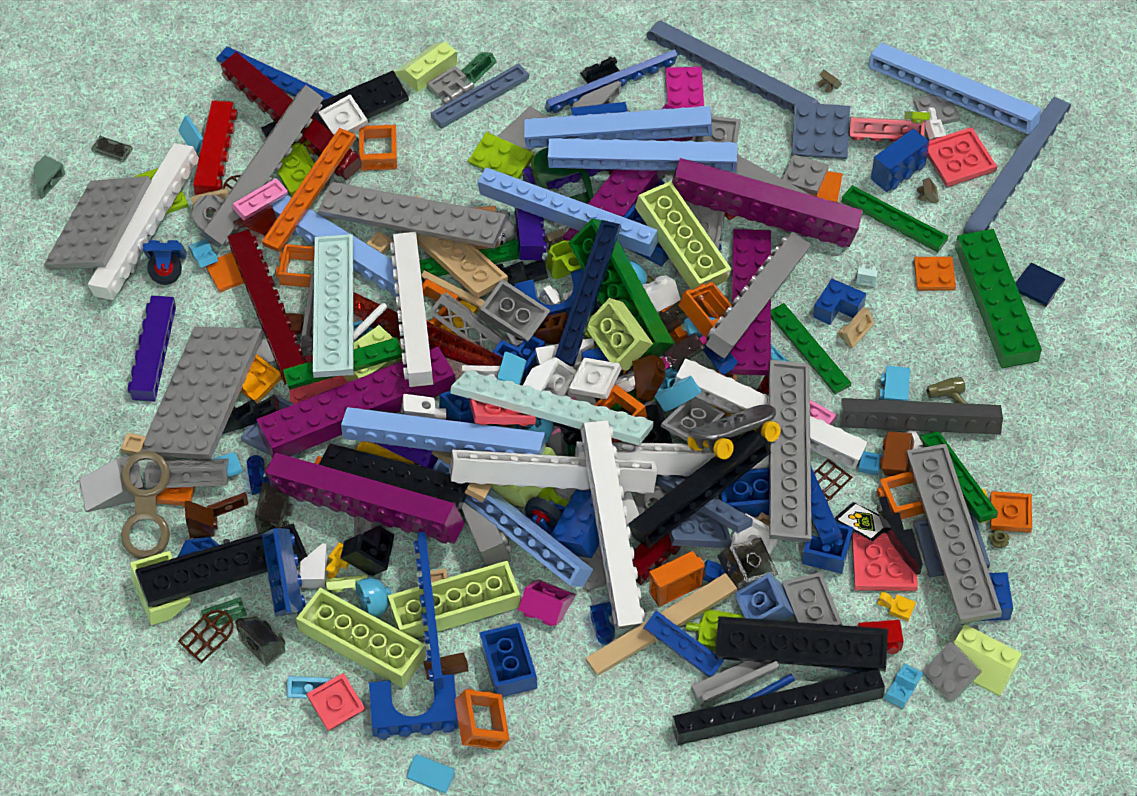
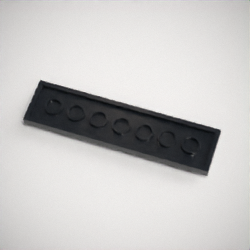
M392 70L321 101L322 107L319 111L351 95L368 119L409 101V97ZM319 111L317 114L313 113L312 116L327 128L319 115ZM272 122L261 127L265 138L268 137L277 123Z
M331 443L318 464L455 503L458 511H460L468 495L465 491L470 482L451 481L450 474Z
M294 523L279 527L290 529V534L293 533L295 539L293 552L297 554L298 563L308 557ZM268 531L135 569V574L148 608L268 572L261 536Z
M718 616L715 659L762 663L777 661L778 664L886 672L888 629Z

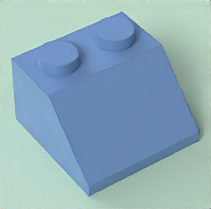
M771 573L764 575L735 593L745 618L784 621L794 615L780 581Z

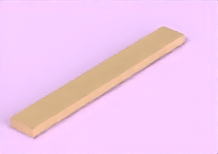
M725 573L665 609L661 614L680 627L736 593L737 587ZM647 621L586 657L587 663L597 676L658 640L643 629Z

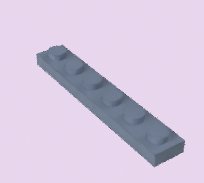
M518 63L431 112V118L442 129L529 79V73Z
M657 475L655 485L670 492L685 479L678 475ZM716 497L699 509L702 513L736 533L752 527L753 524L752 518Z

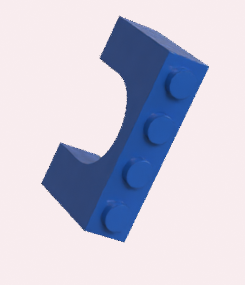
M581 268L571 272L573 292L567 300L556 305H547L539 301L533 279L515 283V288L549 309L550 313L547 316L563 312L569 315L584 271ZM597 300L592 315L599 310Z
M454 674L442 675L443 688L435 689L434 686V702L431 708L418 716H406L395 709L392 703L390 680L369 682L373 737L386 739L390 735L399 734L402 737H407L412 733L420 732L421 734L428 735L433 733V731L442 730L449 733L459 729L455 706Z

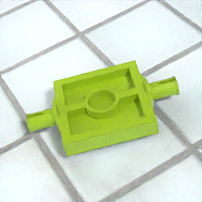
M708 609L704 612L699 624L687 622L686 630L698 632V642L709 650L716 651L718 616L745 618L744 615Z

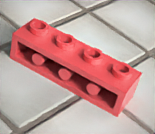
M850 116L849 136L853 137V140H864V137H869L872 141H882V138H888L890 142H895L912 129H915L922 136H924L925 130L924 120L923 124L912 123V120Z

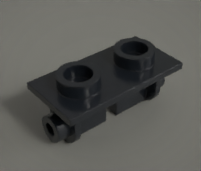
M610 56L608 59L601 61V64L596 63L590 67H585V70L580 72V75L588 84L620 70L615 65L617 64V59Z

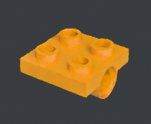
M256 354L240 392L258 404L282 379L280 372Z

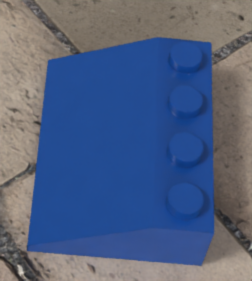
M271 529L261 536L275 617L300 613L303 607H305V598L300 593L302 580L300 574L297 575L296 570L298 557L293 552V546H295L293 533L290 534V529Z

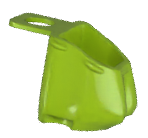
M561 241L554 244L548 251L546 267L553 279L563 278L570 275L571 272L581 269L568 243L569 241Z

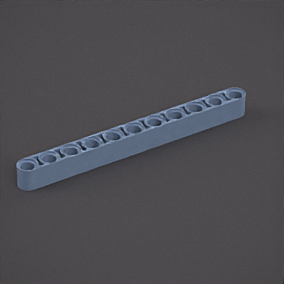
M657 21L646 34L648 40H653L664 48L675 49L677 55H682L686 57L685 59L693 63L696 62L709 71L716 72V75L724 79L727 78L731 80L730 82L738 86L741 85L754 94L761 95V98L769 102L772 101L777 106L792 111L793 114L795 102L820 104L815 98L663 21Z
M1055 96L1051 99L1040 115L1039 124L1030 134H1027L968 220L964 233L989 230L991 222L996 220L999 215L998 212L1004 208L1008 197L1013 195L1016 190L1015 187L1021 183L1025 172L1028 173L1032 167V162L1036 161L1040 155V150L1044 149L1049 142L1048 138L1053 136L1057 130V125H1060L1064 120V115L1066 112H1069L1071 103Z

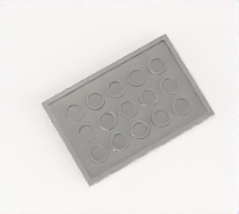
M149 177L90 181L51 253L48 255L44 266L51 270L106 267L151 183Z

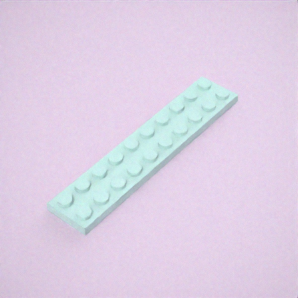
M353 234L315 237L314 378L354 375Z
M466 371L451 386V394L578 429L584 423L608 420L609 426L613 428L614 439L640 445L653 428V421L647 420L645 417L631 416L623 411L609 410L605 406L591 405L586 401L573 400L568 396H558L550 391L536 390L531 386L515 384L513 381H499L494 376L481 375L476 371Z

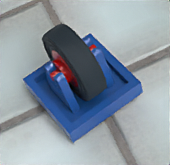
M150 240L148 243H143V252L149 259L147 270L151 279L161 285H168L177 281L182 271L179 259H186L187 251L182 243H179L177 240H168L167 243Z
M532 497L525 506V516L551 535L566 507L546 499Z

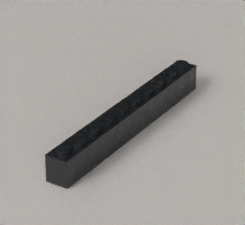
M879 670L866 671L674 715L672 728L677 744H686L881 699L884 696L885 685Z

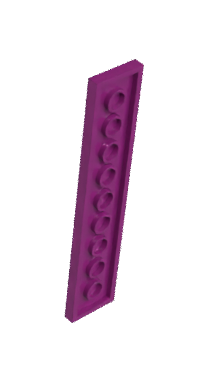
M733 229L732 303L738 295L742 297L740 293L746 285L749 286L748 282L754 275L757 276L756 272L761 265L765 266L764 262L771 255V230ZM771 299L731 350V354L738 362L731 371V374L769 376V362L771 360Z

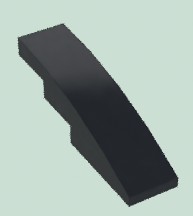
M543 259L542 261H536L527 265L523 261L504 267L503 263L496 265L508 276V283L512 286H515V283L532 279L534 282L548 278Z
M272 395L258 404L252 399L238 408L234 406L223 433L256 424L258 418L278 411V399Z
M887 497L878 498L876 509L892 545L916 575L921 574L923 563L913 529L904 530L900 513L891 514Z

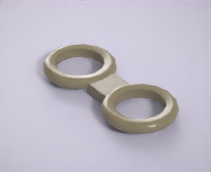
M137 452L127 459L121 474L124 487L135 496V514L129 517L123 525L121 539L124 548L129 554L136 558L144 559L162 553L169 543V526L164 518L157 514V495L163 492L168 485L170 470L165 459L156 452ZM145 459L158 463L162 472L159 483L148 490L138 489L132 484L130 479V472L134 464ZM141 520H152L161 529V539L157 546L151 550H138L130 541L132 527Z

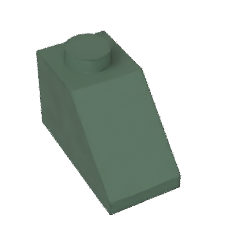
M46 155L40 161H37L33 167L39 197L43 199L65 175L63 164Z

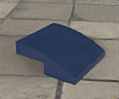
M1031 262L1017 280L1016 286L1020 294L1047 306L1064 284L1065 278Z

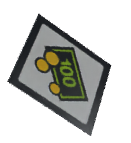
M854 502L835 517L836 522L853 527L854 532L872 542L885 531L879 514Z

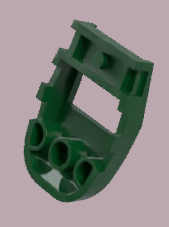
M544 148L535 154L531 161V172L536 186L548 190L547 182L580 173L586 192L569 198L586 204L591 201L594 196L591 179L586 169L549 168L548 148Z

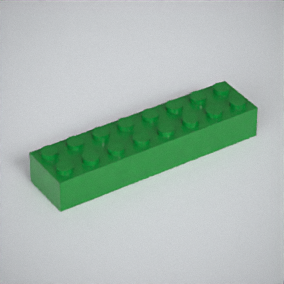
M591 219L568 242L583 271L585 270L601 223L599 219ZM617 239L598 294V299L601 305L609 298L623 302L652 341V346L639 359L650 355L660 358L674 342Z
M990 229L957 235L955 250L1001 369L1039 362L1042 348L995 230Z

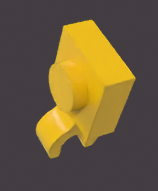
M340 542L328 556V560L331 563L326 567L328 572L326 576L329 578H335L340 568L347 569L350 565L341 559L343 544Z
M881 592L877 604L889 608V615L909 622L916 602L898 594L893 599L890 594Z

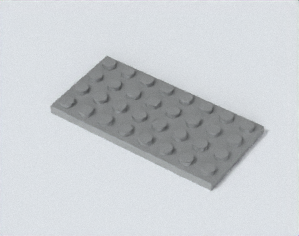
M194 327L148 430L142 451L156 452L162 457L212 459L265 334L262 328Z

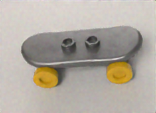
M757 405L706 425L692 428L688 431V446L695 451H701L705 447L710 448V451L716 457L727 459L732 455L734 447L732 441L724 437L732 438L754 430L766 438L767 441L774 442L779 438L781 432L780 425L777 422L771 421L776 416V409L771 405Z

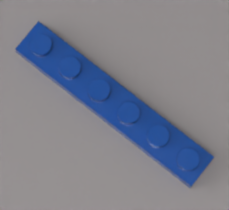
M811 467V519L822 544L841 539L842 535Z

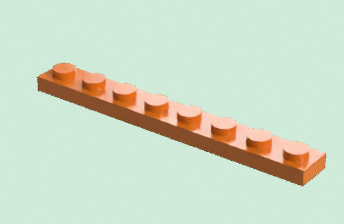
M342 128L337 130L262 240L263 246L277 252L281 251L356 140L354 133Z

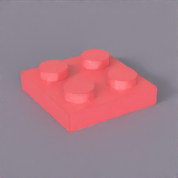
M344 673L306 694L327 731L365 711V707Z

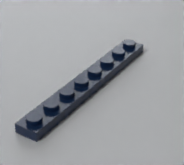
M601 220L555 355L556 358L568 366L574 367L621 229L619 223Z

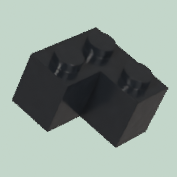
M379 525L363 532V535L358 534L344 541L341 559L371 576L386 571L390 560L394 534Z

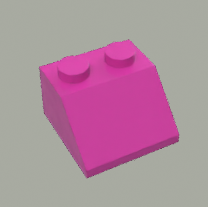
M538 579L525 587L518 610L524 612L523 614L526 617H536L543 620L542 622L546 625L556 626L564 618L576 594Z

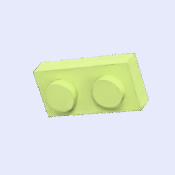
M362 574L326 579L327 590H332V593L343 592L344 588L356 590L355 582L368 578V575Z

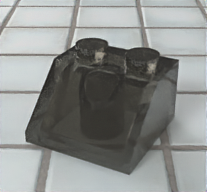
M262 482L255 513L258 533L289 525L287 519L288 516H292L293 504H290L289 496Z
M761 537L729 545L717 556L724 572L737 587V591L768 573H771L773 576L778 575Z
M257 616L238 618L235 621L239 641L265 667L269 666L286 652L285 640L280 634L276 635L273 633L271 626L265 620L262 622Z

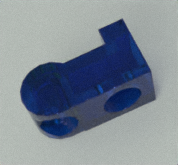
M259 455L249 457L247 460V470L252 495L271 492L270 480L268 477H264L266 470L264 459Z
M606 602L590 606V617L596 638L599 643L608 645L615 638V628L609 621V617H612L611 603Z

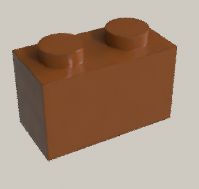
M888 431L887 438L883 439L884 457L880 458V469L883 470L884 475L894 476L910 471L907 450L914 448L912 433Z

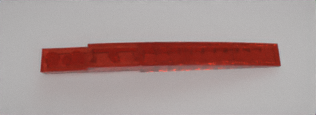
M354 292V314L361 317L364 321L380 304ZM389 308L369 326L374 329L380 325L392 337H397L398 340L404 338V336H400L399 325L403 324V322H399L398 313ZM426 321L429 350L439 347L445 358L470 366H499L502 363V356Z

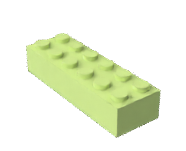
M671 181L638 196L635 205L636 210L647 226L657 229L658 242L691 290L696 289L701 284L706 285L713 282L717 286L728 280L731 272L730 266Z
M508 561L431 583L437 632L519 608L521 602L520 593ZM419 587L388 595L389 609L396 629L413 638L425 636L424 632L428 631V625L423 626L422 613H426V607L421 608L420 595H424V589H419Z
M322 588L318 589L296 618L299 632L379 676L390 680V682L401 688L406 686L426 658L424 643Z

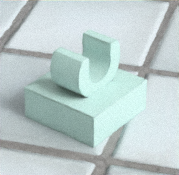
M863 264L858 269L856 284L875 287L878 272L876 267L873 266L872 270L865 269V264Z

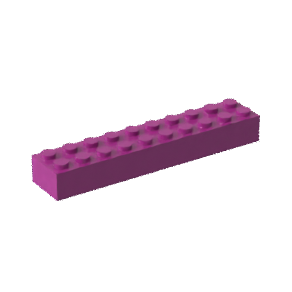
M667 104L662 107V109H675ZM693 137L669 138V139H655V140H656V141H669V140H673V141L687 142V141H691ZM615 169L588 205L624 217L637 202L638 196L655 188L667 171ZM569 228L563 236V241H570L579 231Z
M683 158L679 159L672 179V184L684 201L708 207L714 211H722L732 216L743 217L749 221H757L767 226L781 228L784 231L795 232L805 237L816 238L822 242L837 244L840 247H850L859 230L863 210Z
M436 347L430 350L433 385L409 387V379L404 378L403 370L407 365H403V361L258 418L259 434L272 458L275 452L291 456L341 436V424L347 407L397 413L401 410L403 394L434 398L441 393L451 391V386L456 382L455 373L440 348Z
M275 452L265 471L270 480L269 482L280 496H291L300 502L308 501L317 507L325 506L334 512H346L349 516L363 517L372 523L375 521L380 522L389 528L397 527L406 533L426 532V538H435L444 544L447 542L455 544L465 524L455 503Z

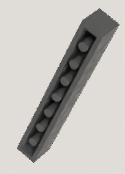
M842 398L840 420L841 427L1001 435L1003 414L1001 405Z

